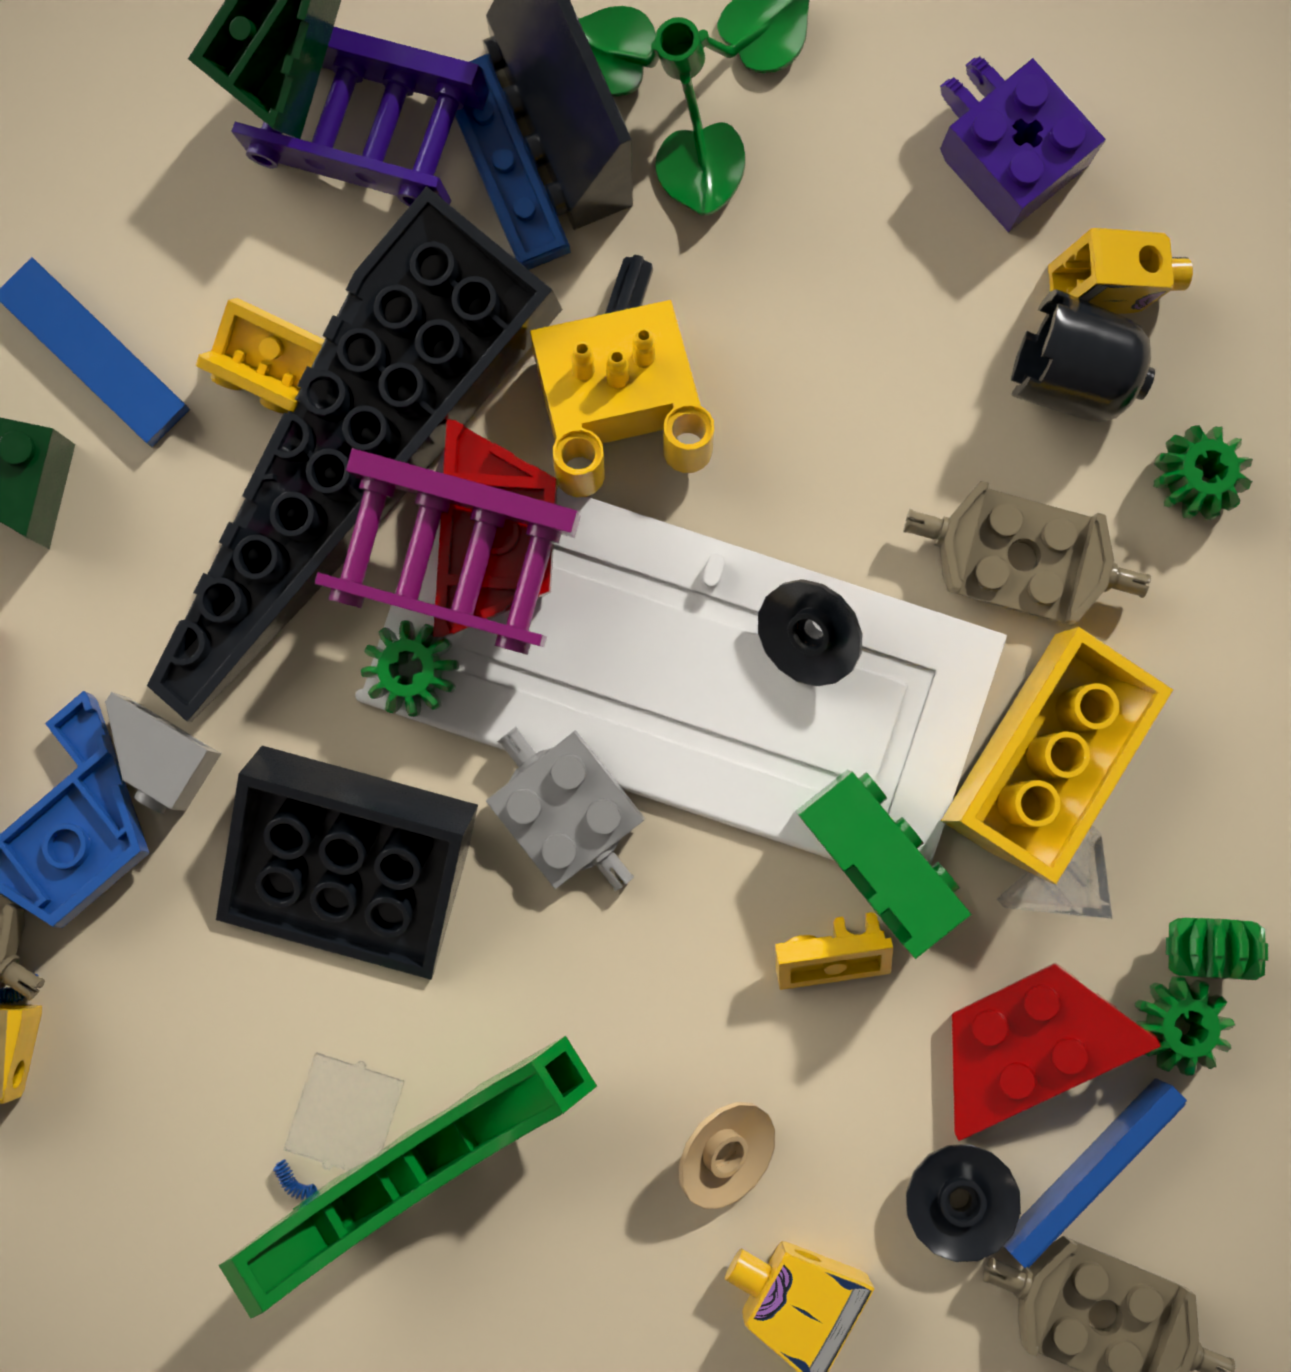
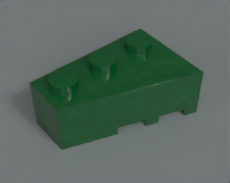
M225 0L188 57V60L271 128L301 139L341 0Z
M0 417V522L48 549L51 546L75 444L55 429Z

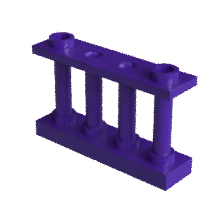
M333 27L322 68L332 70L335 76L312 141L309 142L283 135L282 132L274 130L265 122H263L261 128L235 121L231 130L247 151L246 156L264 167L277 168L278 164H283L395 195L408 206L415 201L427 186L450 205L452 200L441 179L434 176L456 111L463 109L464 106L483 110L490 90L479 64ZM363 79L382 83L386 88L362 156L334 149L333 147L356 83H361ZM415 92L433 97L436 103L413 169L411 170L383 161L406 96H412Z

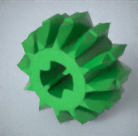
M1195 425L1185 431L1184 437L1174 435L1166 441L1168 453H1161L1154 462V465L1165 472V474L1156 478L1153 487L1160 489L1169 488L1171 494L1165 498L1164 506L1170 508L1178 502H1182L1183 518L1191 519L1200 511L1207 520L1220 516L1221 508L1227 511L1236 508L1241 501L1238 493L1248 490L1253 482L1240 473L1250 467L1253 461L1252 458L1237 457L1235 451L1240 448L1242 439L1234 438L1228 443H1224L1222 426H1215L1205 434L1200 425ZM1200 464L1203 466V469L1201 470L1195 466ZM1203 475L1210 478V480L1207 482L1203 481Z
M404 620L401 621L399 627L400 640L392 630L384 627L379 631V635L386 648L383 650L373 645L366 646L364 652L368 656L378 659L377 667L366 666L362 668L361 676L367 678L379 677L380 682L372 686L368 691L371 699H378L390 692L385 705L387 712L396 713L405 700L408 716L416 717L421 712V698L432 710H437L442 706L440 698L434 691L436 687L445 692H454L456 685L452 681L441 677L442 671L458 670L459 662L451 659H440L441 655L449 651L452 643L449 639L443 638L431 645L434 638V626L424 624L416 636L413 623ZM414 653L412 660L422 662L423 669L422 672L413 674V684L408 685L409 677L400 676L398 669L399 665L408 663V654Z
M1184 917L1177 918L1169 923V937H1166L1165 955H1168V969L1177 976L1257 980L1265 975V961H1268V943H1266L1265 928L1257 922Z
M1173 976L1171 978L1169 989L1163 984L1156 982L1150 985V993L1155 1002L1150 1003L1138 1000L1135 1003V1007L1139 1011L1147 1013L1146 1021H1137L1136 1023L1156 1035L1161 1047L1144 1055L1148 1057L1157 1055L1156 1066L1170 1072L1177 1065L1180 1073L1186 1076H1193L1195 1074L1197 1062L1208 1069L1217 1067L1216 1058L1212 1050L1216 1048L1228 1052L1232 1049L1231 1044L1227 1040L1220 1038L1222 1030H1230L1236 1025L1233 1019L1218 1016L1227 1004L1225 998L1219 995L1209 996L1208 983L1195 980L1189 986L1186 978L1181 976ZM1179 1016L1183 1017V1020L1190 1024V1029L1186 1035L1182 1034V1031L1175 1027Z

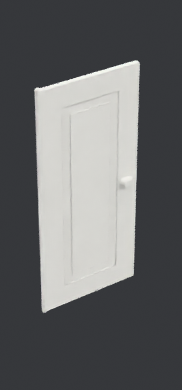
M444 449L442 451L436 471L440 473H443L444 470ZM558 487L557 505L577 510L581 517L575 538L561 535L559 544L554 543L551 593L537 599L529 631L547 636L545 647L531 644L528 655L494 646L497 634L472 627L451 635L447 639L451 641L452 647L441 655L440 659H451L459 662L458 670L442 671L441 678L450 680L456 685L454 692H445L437 687L434 689L442 704L437 710H432L421 698V712L419 716H408L405 700L401 708L394 713L502 750L505 749L497 741L515 727L518 728L517 730L536 753L556 746L576 730L623 790L831 860L834 859L795 811L847 769L853 771L858 778L867 772L888 798L881 806L894 822L901 817L908 822L924 843L917 849L931 865L945 825L941 819L953 801L1007 635L590 497L576 498L567 495ZM440 522L418 598L419 601L434 605ZM800 579L822 583L840 594L856 613L863 633L862 654L854 670L837 683L813 686L797 682L781 672L765 653L758 635V612L765 597L782 583ZM391 605L384 627L392 630L400 640L399 627L401 621H411L417 636L424 624L434 626V617ZM510 611L489 620L506 625ZM813 621L814 626L818 630L822 631L821 628ZM434 637L431 642V645H433L435 642L443 638ZM380 638L377 647L384 650L386 645ZM414 653L408 654V663L399 665L398 669L400 676L409 677L408 685L413 684V674L420 673L423 669L422 662L412 660ZM373 658L371 666L377 667L378 659ZM379 677L367 678L364 688L357 690L355 694L357 701L385 710L390 692L378 699H371L368 691L380 680Z

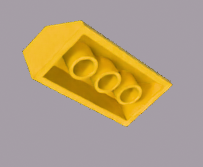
M1080 627L1055 634L941 821L984 850L1052 884H1057L1173 689Z

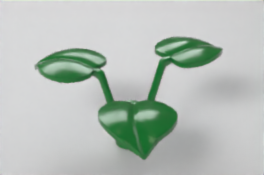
M732 0L724 8L717 22L718 33L721 39L729 46L709 37L705 29L698 31L692 21L683 17L668 19L655 32L654 26L646 14L628 6L608 7L578 18L612 96L628 95L637 90L643 79L644 67H655L659 59L666 74L673 79L681 81L693 131L678 130L670 134L663 141L657 152L655 165L658 180L667 194L701 216L711 215L725 206L737 191L746 165L743 142L732 125L719 122L703 129L692 78L704 66V47L726 58H732L739 53L743 65L748 70L756 73H771L782 70L789 66L803 49L807 36L810 0Z

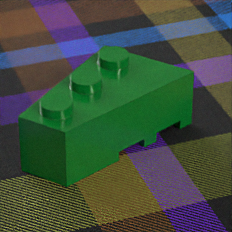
M847 769L795 812L899 942L917 959L972 914L954 894L959 889V886L938 861L931 866L917 848L924 843L903 817L894 822L881 806L888 798L870 775L866 772L858 778L853 771Z

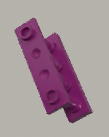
M352 448L346 471L361 479L359 489L364 490L341 577L336 578L317 572L314 584L331 588L328 599L362 609L364 599L368 598L497 634L494 646L526 655L529 653L531 644L545 647L547 636L529 631L552 545L553 543L559 544L561 535L575 538L581 517L579 512L560 505ZM395 489L417 494L414 504L420 507L397 590L394 594L365 586L363 581L386 498H393ZM450 504L471 509L470 519L475 521L452 607L448 609L419 601L418 598L442 512L448 513ZM507 519L528 525L525 535L530 536V541L507 624L505 625L473 616L497 528L503 529Z

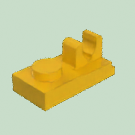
M873 912L865 913L866 931L863 934L857 935L848 932L843 916L836 917L833 921L834 938L832 936L817 938L813 935H799L785 943L775 944L776 974L779 989L784 990L891 974L892 940L891 938H885L884 931L880 929L878 917Z

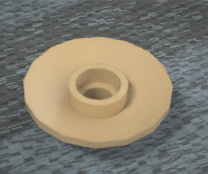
M734 1102L716 1109L699 1123L686 1142L679 1162V1184L685 1196L691 1202L703 1209H720L739 1201L756 1186L767 1170L775 1149V1128L769 1114L753 1103Z

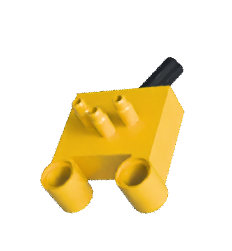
M634 254L633 257H625L623 259L605 314L530 330L533 357L555 441L553 446L555 478L558 480V486L563 492L576 498L587 497L596 493L605 479L603 443L664 430V458L668 465L682 473H694L703 469L709 463L712 456L715 430L714 420L710 412L700 404L672 301L666 300L642 306L653 273L652 263L644 260L643 256ZM684 433H691L697 435L701 440L694 444H684L679 442L676 437ZM577 457H583L592 462L583 469H573L566 465L570 460Z

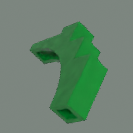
M564 1036L484 1081L446 1110L405 1132L372 1158L334 1178L294 1207L292 1212L218 1266L248 1316L252 1319L264 1313L341 1254L424 1197L495 1152L564 1114L595 1089L597 1085L568 1038Z

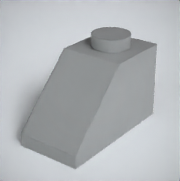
M111 692L105 704L122 780L138 789L134 796L137 801L158 813L164 814L167 808L186 811L222 753L131 698Z

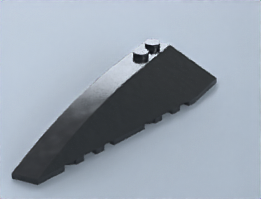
M427 186L352 275L345 289L348 295L338 315H332L322 335L325 341L313 365L306 367L297 385L300 390L295 400L299 401L295 411H289L282 415L242 494L245 500L234 522H228L218 542L222 546L208 574H202L193 592L197 595L185 619L178 622L147 684V687L187 722H192L322 587L321 585L314 584L317 572L332 576L345 562L364 490L359 489L361 479L346 471L352 448L428 469L443 449H445L447 420H456L465 425L532 346L530 330L549 326L563 310L555 293L549 286ZM395 489L393 498H386L380 522L407 493L406 491Z

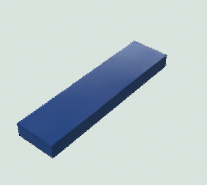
M485 54L468 61L479 64L490 90L483 110L464 106L463 109L456 111L455 119L513 255L519 263L530 270L571 253V249L488 55Z
M33 257L0 288V302L150 447H153L190 410L180 398Z
M1155 1078L1019 1218L1013 1236L1006 1242L1004 1247L1024 1268H1029L1186 1105L1185 1102L1187 1100L1174 1086Z

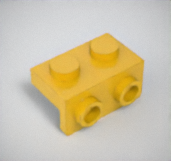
M233 298L227 301L212 350L199 354L196 366L211 373V380L224 388L237 391L244 389L261 397L259 402L272 411L282 414L289 411L294 412L299 401L295 400L300 390L297 385L306 367L313 365L325 339L239 298Z

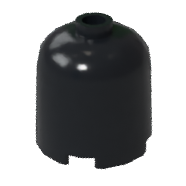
M1057 289L1049 292L1038 307V311L1047 315L1042 321L1037 334L1026 331L1017 353L1011 381L1021 385H1016L1012 391V396L1089 421L1102 422L1117 418L1132 405L1135 399L1143 400L1151 389L1155 377V369L1149 367L1151 362L1149 338L1140 325L1126 317Z

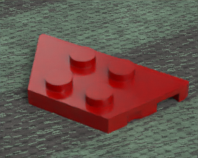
M447 420L444 474L557 505L558 480L555 477L516 457L512 452L498 444L492 443L476 434L460 422ZM450 504L448 513L442 512L440 518L435 605L448 609L452 607L475 521L470 519L471 509ZM506 519L504 528H497L473 616L489 620L510 611L530 541V536L525 535L528 525ZM554 543L538 598L551 593ZM434 617L433 637L447 638L470 627Z
M1055 962L952 1013L955 1135L958 1141H961L1161 1047V1044L1156 1035L1138 1025L1119 1011L1115 1005L1100 994L1089 989L1078 978Z

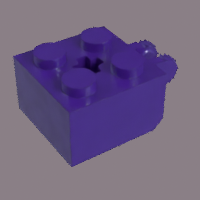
M979 56L973 58L965 66L969 80L985 97L980 102L955 77L946 80L940 85L943 100L946 101L947 105L951 107V110L959 118L949 126L940 150L945 162L1009 233L1091 164L1106 139L1034 58L1008 79L1004 80L989 65L985 58Z

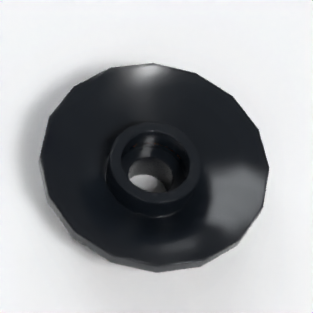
M800 579L782 583L765 597L758 612V635L765 653L781 672L797 682L813 686H823L837 683L854 670L862 654L863 633L856 613L840 594L822 583ZM813 621L821 628L822 631L818 630L814 626Z
M972 1144L947 1145L928 1154L913 1171L906 1190V1213L916 1237L934 1254L954 1262L980 1261L997 1253L1013 1236L1021 1214L1020 1190L1011 1170L992 1152ZM957 1189L967 1190L969 1194L967 1204L961 1208H954L950 1205V1196Z

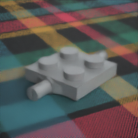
M515 727L497 742L503 746L519 768L515 770L510 781L489 797L486 802L554 889L558 888L578 871L596 865L613 886L614 890H619L623 887L624 883L626 885L634 876L613 851L621 838L642 823L645 817L576 730L556 746L536 753L517 730L518 728Z

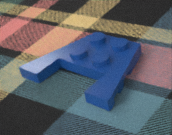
M82 691L45 723L78 765L77 769L0 834V893L52 927L64 928L149 854L126 782L122 780L119 762L99 703L94 695L86 691Z

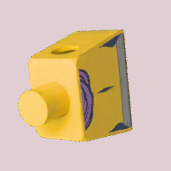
M1091 228L1048 265L1050 292L1057 289L1116 314L1136 313L1144 310L1170 291L1187 290L1192 281L1193 267L1188 257H1172L1170 238L1165 233Z
M781 1241L778 1244L768 1264L744 1249H739L725 1275L727 1282L750 1295L742 1310L744 1325L797 1372H829L875 1289L865 1272L786 1241Z

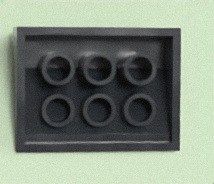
M494 0L486 14L490 37L482 40L484 49L494 71L497 72L503 69L510 86L503 88L515 119L524 117L531 134L524 136L536 168L543 165L547 168L552 182L545 186L557 216L566 213L573 230H576L632 207V139L571 1Z
M262 745L238 774L216 920L431 980L436 969L466 861L478 804Z

